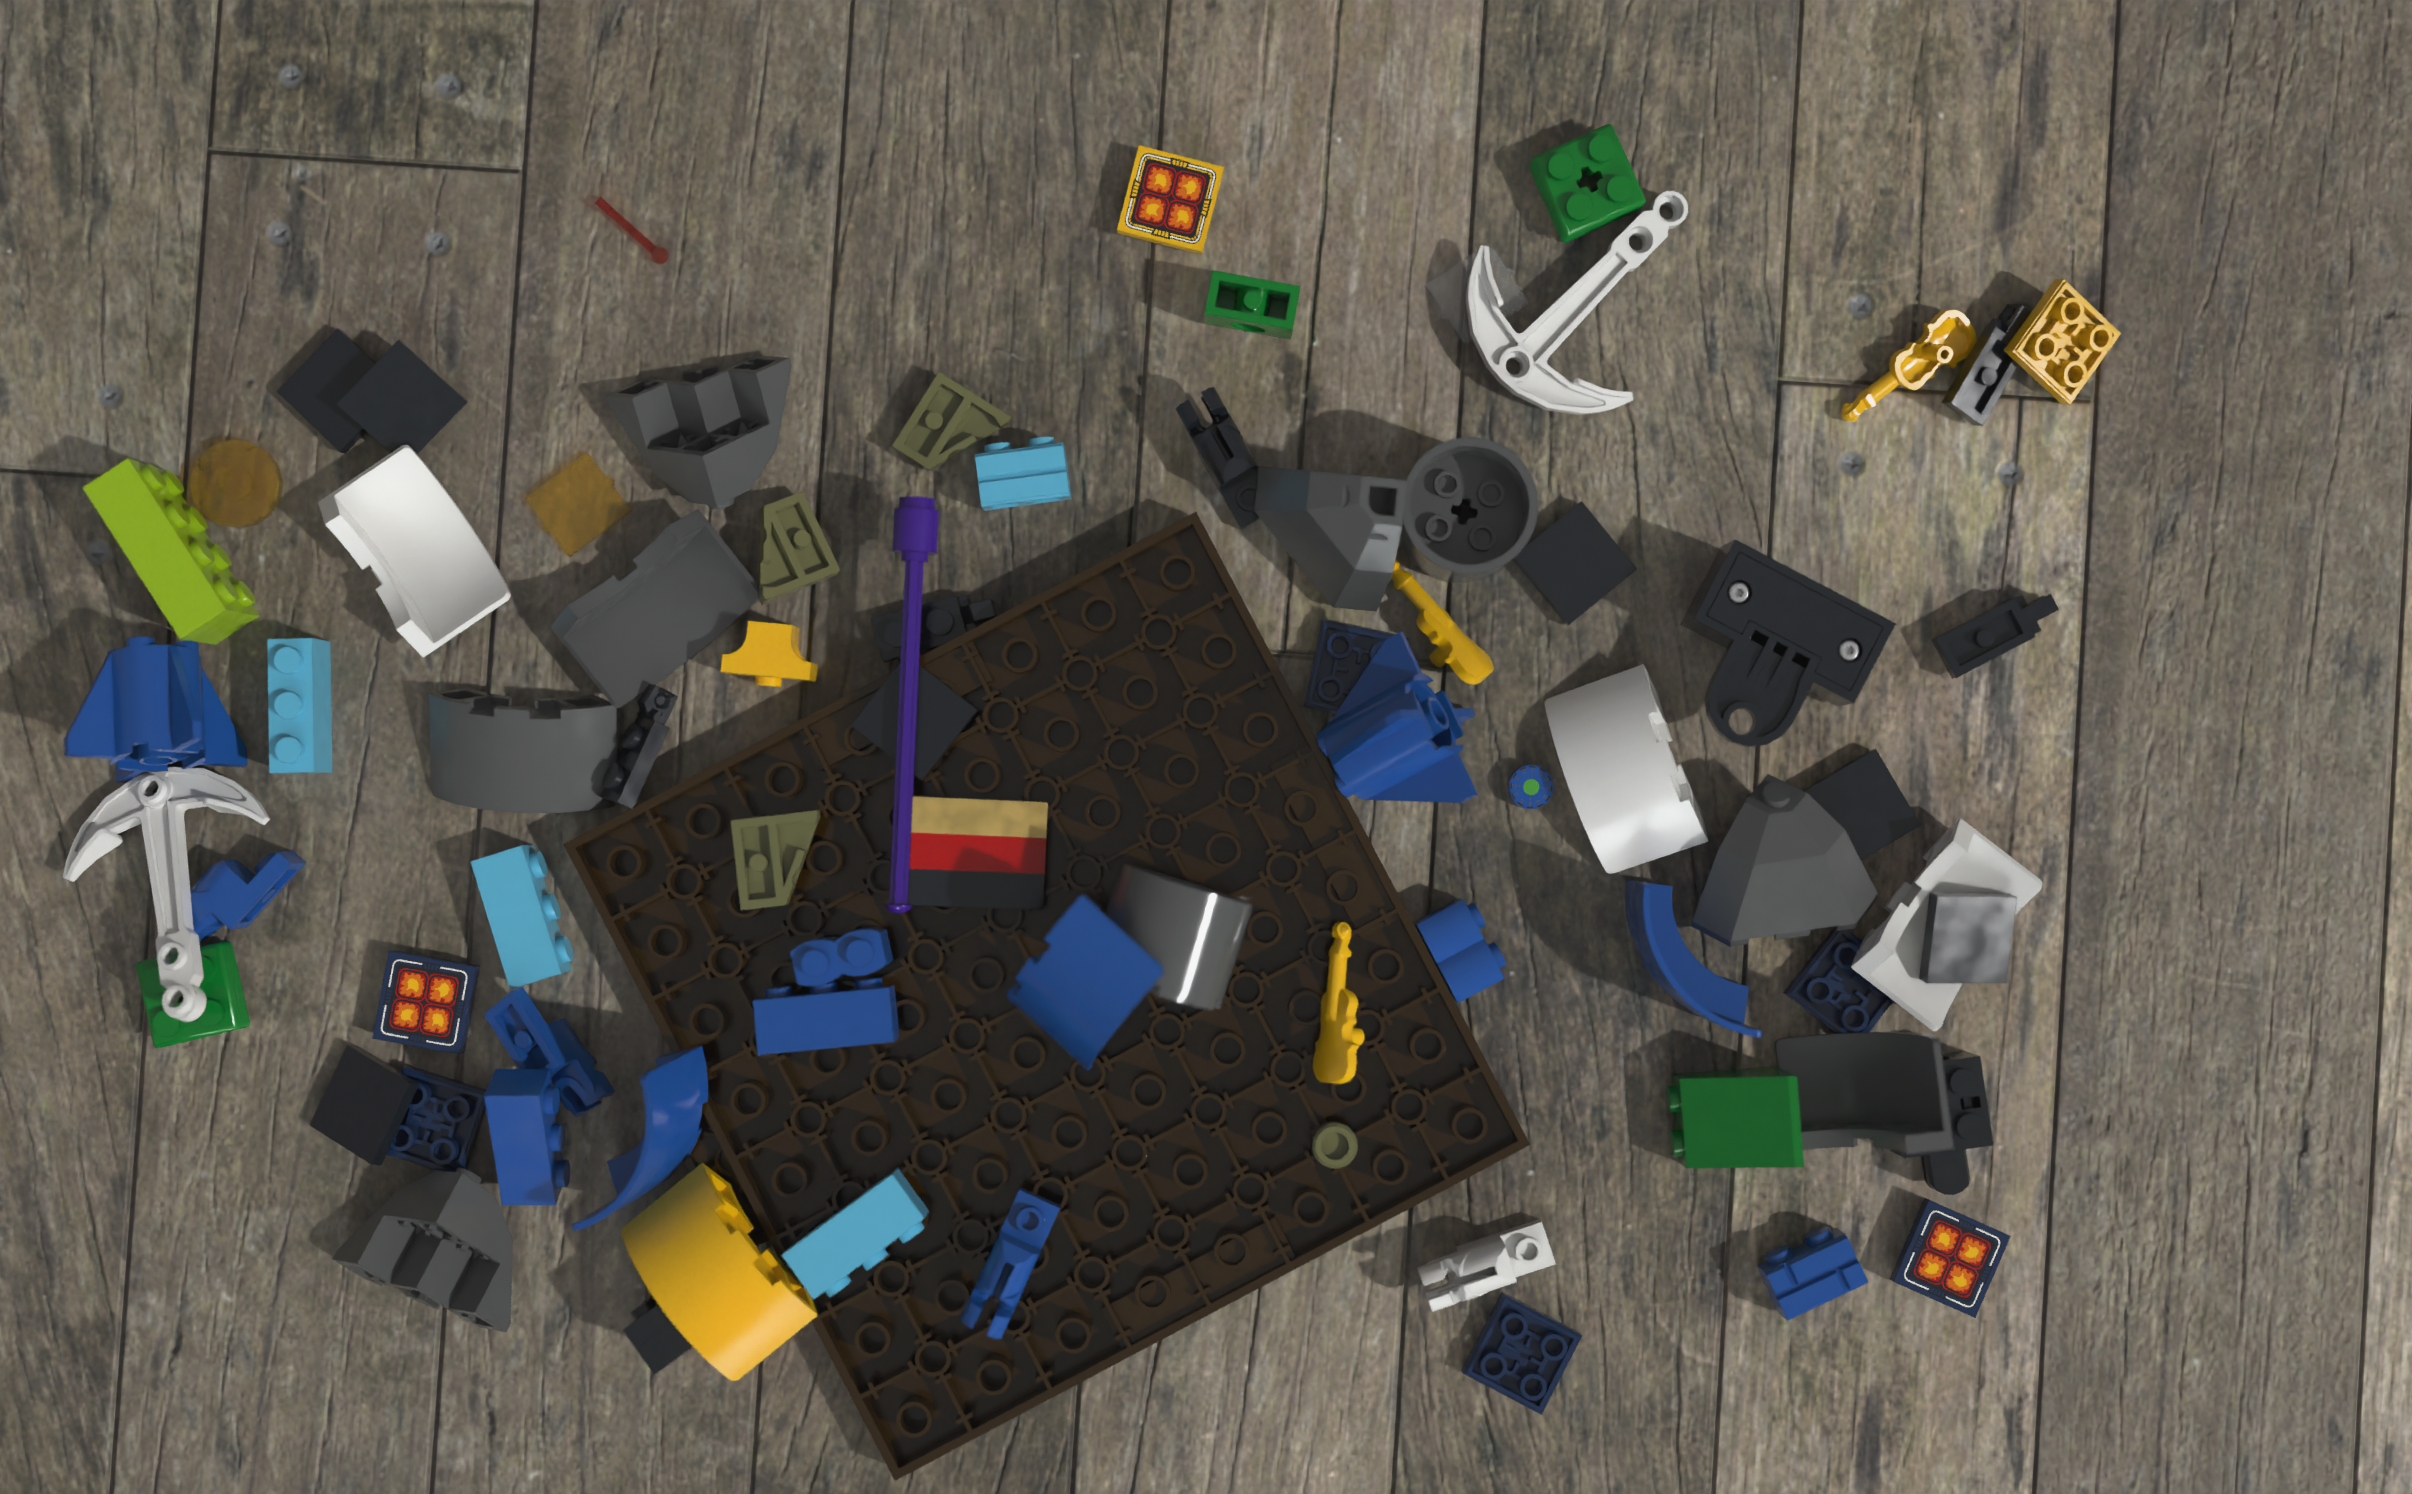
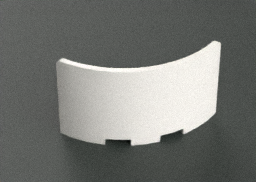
M409 445L400 446L318 502L325 525L343 544L360 568L365 569L371 566L372 572L381 583V586L375 590L386 606L396 630L423 658L507 602L511 597L500 571L466 517L431 470Z
M1644 664L1550 697L1545 701L1551 734L1567 785L1590 842L1607 873L1613 874L1709 842L1701 808L1694 796L1681 763L1676 765L1668 744V742L1672 741L1659 694Z
M1961 818L1922 857L1927 861L1926 866L1910 885L1903 880L1884 906V909L1890 912L1889 916L1875 930L1872 928L1868 931L1851 966L1854 971L1932 1031H1937L1942 1027L1946 1014L1963 983H1925L1919 979L1929 893H2009L2017 897L2016 915L2042 888V881Z

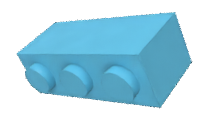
M316 638L267 639L269 773H333L331 641Z
M521 845L470 861L510 990L572 971L570 962L574 960L573 949L568 937L565 935L561 936L557 919L561 917L560 907L553 893L548 894L544 877L548 875V870L542 853L540 851L535 852L534 845Z
M897 1168L791 1245L782 1254V1257L813 1300L823 1292H826L830 1298L852 1281L848 1274L862 1265L867 1271L888 1255L884 1248L899 1238L904 1244L925 1228L921 1221L925 1219L929 1210Z

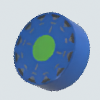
M1522 766L1511 774L1507 785L1508 794L1517 806L1524 809H1537L1544 806L1550 800L1553 793V781L1549 773L1539 766Z

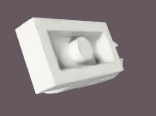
M1538 1219L1456 1246L1458 1252L1434 1259L1426 1265L1417 1267L1423 1286L1444 1280L1446 1274H1448V1283L1425 1291L1431 1311L1434 1312L1455 1305L1457 1302L1467 1301L1489 1291L1516 1283V1277L1555 1265L1556 1263L1542 1221Z

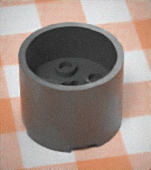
M1462 437L1440 443L1426 452L1416 462L1405 479L1407 480L1403 526L1399 542L1405 554L1416 567L1430 577L1451 583H1467L1485 578L1498 571L1521 552L1534 531L1538 516V495L1532 475L1515 453L1497 442L1478 437ZM1460 504L1467 505L1466 512L1473 515V518H1468L1463 525L1458 523V516L1451 513V510H1456Z
M1122 863L1105 915L1163 966V975L1151 987L1149 992L1195 1007L1209 1010L1214 1008L1220 1009L1253 904L1182 879Z

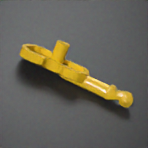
M1945 309L1936 314L1929 323H1924L1922 336L1914 343L1908 342L1903 349L1898 350L1891 356L1889 371L1868 388L1861 391L1853 403L1842 405L1840 415L1843 420L1855 422L1864 410L1874 407L1879 400L1897 386L1910 390L1921 388L1929 378L1935 377V371L1944 364L1949 368H1956L1959 361L1969 356L1977 342L1976 332L1969 319L1958 310Z
M1396 559L1391 579L1394 581V588L1396 590L1401 589L1420 611L1416 619L1418 628L1429 637L1431 643L1437 645L1435 650L1429 655L1430 661L1437 667H1442L1445 663L1449 664L1455 674L1465 683L1471 685L1481 683L1494 670L1490 657L1461 631L1449 614L1431 598L1411 573L1399 568L1400 563Z
M1336 922L1332 929V936L1335 940L1328 953L1330 957L1327 991L1321 999V1031L1319 1040L1315 1043L1313 1072L1320 1082L1345 1084L1355 1074L1357 1064L1356 1050L1364 1041V1032L1360 1028H1353L1357 1022L1355 1015L1358 999L1353 992L1345 988L1347 958L1351 957V950L1348 948L1351 928L1345 922Z

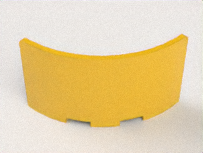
M701 1163L626 1224L621 1230V1235L640 1277L674 1326L712 1366L731 1381H737L818 1316L812 1297L797 1276L781 1262L770 1248H767L762 1253L749 1237L748 1233L754 1227L740 1206L731 1184L704 1163Z

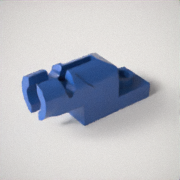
M295 851L271 852L256 865L254 871L257 875H254L238 860H223L213 864L190 888L194 931L199 935V943L201 944L224 925L230 930L247 928L300 871L306 862Z
M523 987L511 991L484 1014L518 1069H550L552 1087L559 1089L560 1102L575 1117L591 1111L602 1103L600 1101L601 1098H607L615 1092L604 1072L594 1069L593 1066L597 1061L584 1048L566 1018L547 1024Z
M1020 1187L960 1321L964 1325L973 1329L986 1300L990 1296H994L999 1299V1305L989 1326L987 1336L995 1339L1002 1338L1061 1205Z

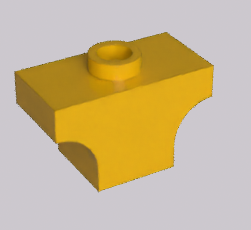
M748 621L746 639L743 645L733 653L722 654L721 672L732 675L755 677V685L781 687L782 679L816 682L818 665L808 662L801 655L798 647L799 627L789 624Z

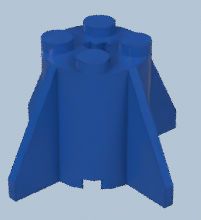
M1398 632L1383 642L1332 720L1326 723L1325 730L1317 733L1318 745L1322 752L1330 758L1337 772L1334 776L1335 783L1345 797L1355 794L1364 800L1463 803L1478 794L1459 755V752L1463 750V745H1457L1456 739L1463 736L1461 723L1471 719L1475 714L1472 708H1454L1443 690L1437 693L1432 691L1427 684L1434 680L1421 672L1403 632Z
M132 637L126 639V648L108 651L105 661L64 737V756L109 759L111 765L115 763L116 782L122 783L143 772L168 771V764L182 761V769L192 768L197 765L247 766L246 747L202 668L199 644L193 641H178L171 645L155 644V639L151 637Z

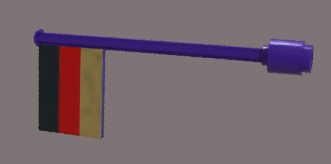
M912 496L899 497V508H894L892 552L901 554V561L905 562L890 897L889 904H885V907L890 912L898 914L909 911L912 905L1043 910L1048 802L913 796L924 563H928V555H937L939 511L935 510V499Z

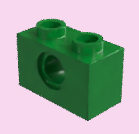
M1212 270L1204 313V324L1291 340L1301 286Z

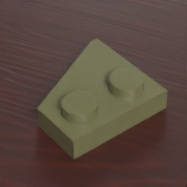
M938 372L892 447L927 470L932 471L1004 428L1010 423L1012 418L946 375Z
M803 491L767 504L759 511L758 599L761 605L836 576L841 571Z
M820 810L731 820L741 910L789 904L820 820Z

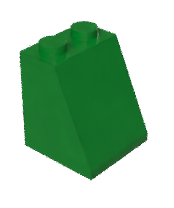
M1778 1066L1671 1074L1672 1085L1666 1086V1104L1668 1112H1674L1676 1130L1669 1131V1145L1672 1157H1678V1162L1685 1168L1804 1167L1797 1075Z

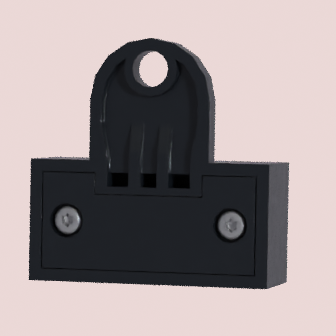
M1735 539L1720 547L1681 625L1726 648L1709 681L1705 694L1706 716L1713 729L1725 740L1744 747L1767 745L1782 737L1793 724L1809 692L1835 706L1854 704L1896 623ZM1737 709L1746 710L1752 718L1751 729L1744 735L1736 734L1729 724L1730 715Z

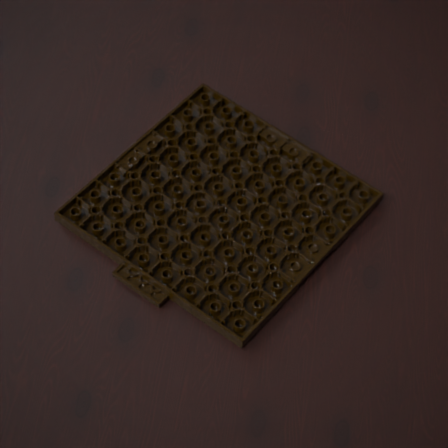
M1197 512L1188 515L919 657V664L974 706L978 712L924 781H921L914 775L913 796L1048 802L1043 910L912 905L909 911L898 914L886 909L885 904H889L896 760L851 725L892 672L563 844L671 1052L698 1046L703 1048L708 1075V1102L704 1103L699 1124V1128L702 1131L691 1154L683 1160V1163L689 1173L701 1163H704L731 1184L740 1206L754 1227L748 1235L758 1247L770 1240L778 1258L795 1274L782 1257V1254L799 1239L897 1168L929 1210L925 1219L921 1221L925 1228L904 1244L897 1238L884 1248L888 1255L875 1266L866 1271L860 1265L848 1274L852 1281L838 1293L829 1298L827 1293L823 1292L813 1300L818 1316L811 1321L895 1481L1530 1145L1348 798L1338 789L1334 779L1335 774L1327 758L1320 749L1308 722ZM820 810V820L789 904L741 910L731 820ZM1122 863L1182 879L1253 904L1220 1009L1214 1008L1209 1010L1157 996L1156 993L1148 991L1101 1049L1089 1071L1081 1066L1007 999L1008 991L1019 982L1016 980V977L1033 955L1038 958L1043 951L1046 953L1051 946L1045 940L1046 936L1081 895L1088 896L1101 908L1100 911L1106 914ZM1336 922H1345L1351 928V938L1348 948L1351 950V957L1347 958L1345 988L1353 992L1358 999L1355 1015L1357 1022L1353 1028H1360L1364 1032V1041L1356 1050L1357 1064L1355 1074L1345 1084L1320 1082L1313 1072L1315 1043L1319 1040L1321 1031V999L1327 991L1330 957L1328 953L1335 940L1332 936V929ZM880 927L887 929L893 956L891 963L871 974L862 976L844 974L831 982H837L838 990L855 988V980L882 977L883 985L895 984L899 1039L889 1043L758 1055L753 1000L765 997V989L773 987L792 986L793 994L810 992V986L797 984L790 953L793 949L817 938H840L847 933L861 928ZM1337 1121L1346 1124L1352 1129L1357 1139L1358 1148L1356 1156L1348 1165L1342 1168H1328L1322 1165L1316 1159L1312 1149L1314 1133L1321 1125L1327 1122ZM1020 1187L1061 1205V1208L1002 1338L995 1339L987 1336V1332L999 1305L998 1298L990 1296L986 1300L973 1329L964 1325L960 1319Z

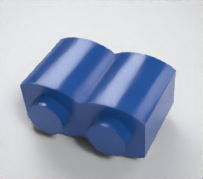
M1458 898L1413 922L1456 1003L1504 979L1500 968L1506 966V962L1495 942L1487 945L1480 929L1486 926L1474 903L1466 905L1463 899Z
M880 927L861 928L847 933L840 938H817L797 946L790 952L797 984L804 986L823 985L844 974L849 976L871 974L893 961L887 929Z

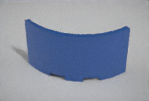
M1626 880L1625 907L1629 932L1633 937L1643 965L1663 991L1690 1012L1732 1031L1761 1038V1030L1744 1024L1749 986L1728 981L1714 974L1693 956L1683 942L1673 913V886Z
M1081 895L1046 936L1045 940L1051 945L1046 953L1043 951L1038 958L1033 955L1016 977V980L1019 982L1008 991L1007 999L1081 1066L1089 1071L1101 1049L1134 1007L1163 975L1164 969L1161 964L1100 911L1101 908L1086 895Z
M702 1046L664 1054L655 1059L656 1068L642 1074L641 1084L646 1108L645 1136L629 1152L607 1161L617 1198L571 1224L573 1231L584 1229L601 1221L668 1180L683 1160L689 1157L702 1131L699 1128L703 1104L708 1102V1075Z

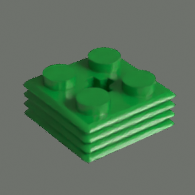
M1606 124L1538 154L1532 158L1529 164L1532 177L1563 243H1567L1635 213L1646 202L1612 124ZM1582 175H1586L1587 178H1593L1596 181L1593 192H1590L1588 187L1579 188L1577 185Z
M220 942L200 947L204 978L199 988L205 993L207 1002L202 1015L190 1022L172 1018L164 1011L162 998L167 989L160 984L157 957L136 963V972L155 1048L171 1046L249 1027L250 1019L231 942ZM178 952L173 956L172 963L177 960ZM183 994L178 999L177 1007L183 1002Z

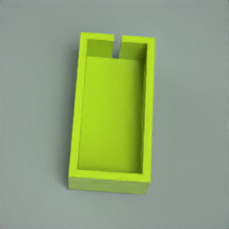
M127 458L82 487L179 639L216 645L259 617V614L252 605L256 602L253 593L241 580L237 581L228 568L232 565L229 556L220 545L211 542L205 532L208 529L207 522L196 508L188 506L181 495L184 492V487L172 471Z

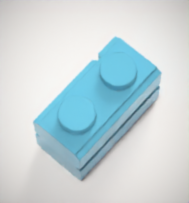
M1054 437L1033 438L1028 440V447L1011 449V445L1008 442L988 444L984 446L985 453L975 454L980 501L984 511L1072 500L1065 446L1063 443H1055Z

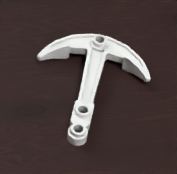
M1666 191L1652 201L1649 211L1640 213L1611 242L1607 253L1522 333L1515 332L1499 310L1504 303L1493 277L1489 246L1481 245L1473 260L1468 277L1466 305L1470 335L1486 368L1496 380L1513 395L1548 411L1577 415L1594 414L1615 409L1633 401L1632 392L1601 388L1579 378L1569 381L1547 364V360L1627 272L1635 270L1668 237V230L1675 228L1685 220L1688 214L1686 199L1675 191ZM1661 205H1667L1672 209L1673 216L1671 219H1664L1660 215L1659 209ZM1630 236H1637L1641 239V250H1634L1630 247ZM1509 359H1514L1520 364V372L1513 375L1507 371L1506 362Z
M168 767V771L147 772L134 777L102 800L77 833L69 851L62 878L74 882L97 859L123 842L122 837L118 834L137 825H142L158 927V936L155 943L160 984L167 989L163 995L162 1004L168 1016L180 1021L190 1022L202 1015L207 1001L205 993L199 988L204 976L199 935L194 931L184 813L188 809L208 806L217 812L247 816L262 825H265L270 818L256 797L241 784L204 768L182 769V767ZM158 786L157 792L152 795L154 789ZM178 951V958L172 963L173 956ZM183 994V1002L177 1007L178 999Z

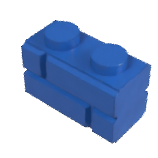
M1829 1226L1817 1228L1805 1235V1243L1790 1249L1789 1245L1774 1248L1764 1255L1766 1261L1757 1265V1269L1777 1311L1787 1321L1868 1283L1848 1237L1839 1229L1830 1230Z

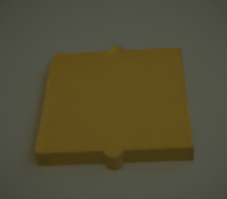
M585 453L525 498L544 523L543 530L554 536L569 557H572L632 512L615 489V480L611 477H606L589 453Z

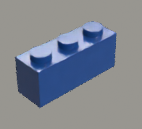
M882 977L855 980V988L838 990L837 982L810 986L809 993L793 994L792 986L765 989V997L753 1000L758 1055L889 1043L899 1039L895 984L883 985Z
M495 1069L484 1098L502 1205H556L562 1187H567L570 1181V1163L568 1160H563L562 1156L565 1143V1128L563 1124H558L556 1115L560 1104L559 1089L552 1087L550 1069Z

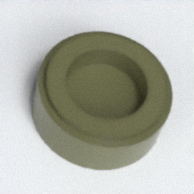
M1337 1121L1327 1122L1321 1125L1314 1133L1312 1149L1316 1159L1322 1165L1328 1168H1342L1348 1165L1356 1156L1358 1148L1357 1139L1352 1129L1346 1124Z

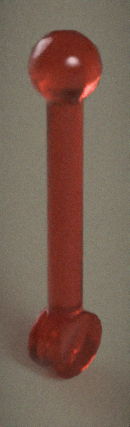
M601 196L598 198L595 204L647 249L656 264L667 262L669 254L665 248L656 247Z

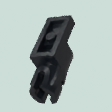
M1211 387L1201 392V400L1212 419L1210 426L1205 428L1200 424L1199 417L1189 400L1180 404L1176 411L1197 448L1200 459L1242 530L1260 519L1254 512L1258 464L1216 389Z

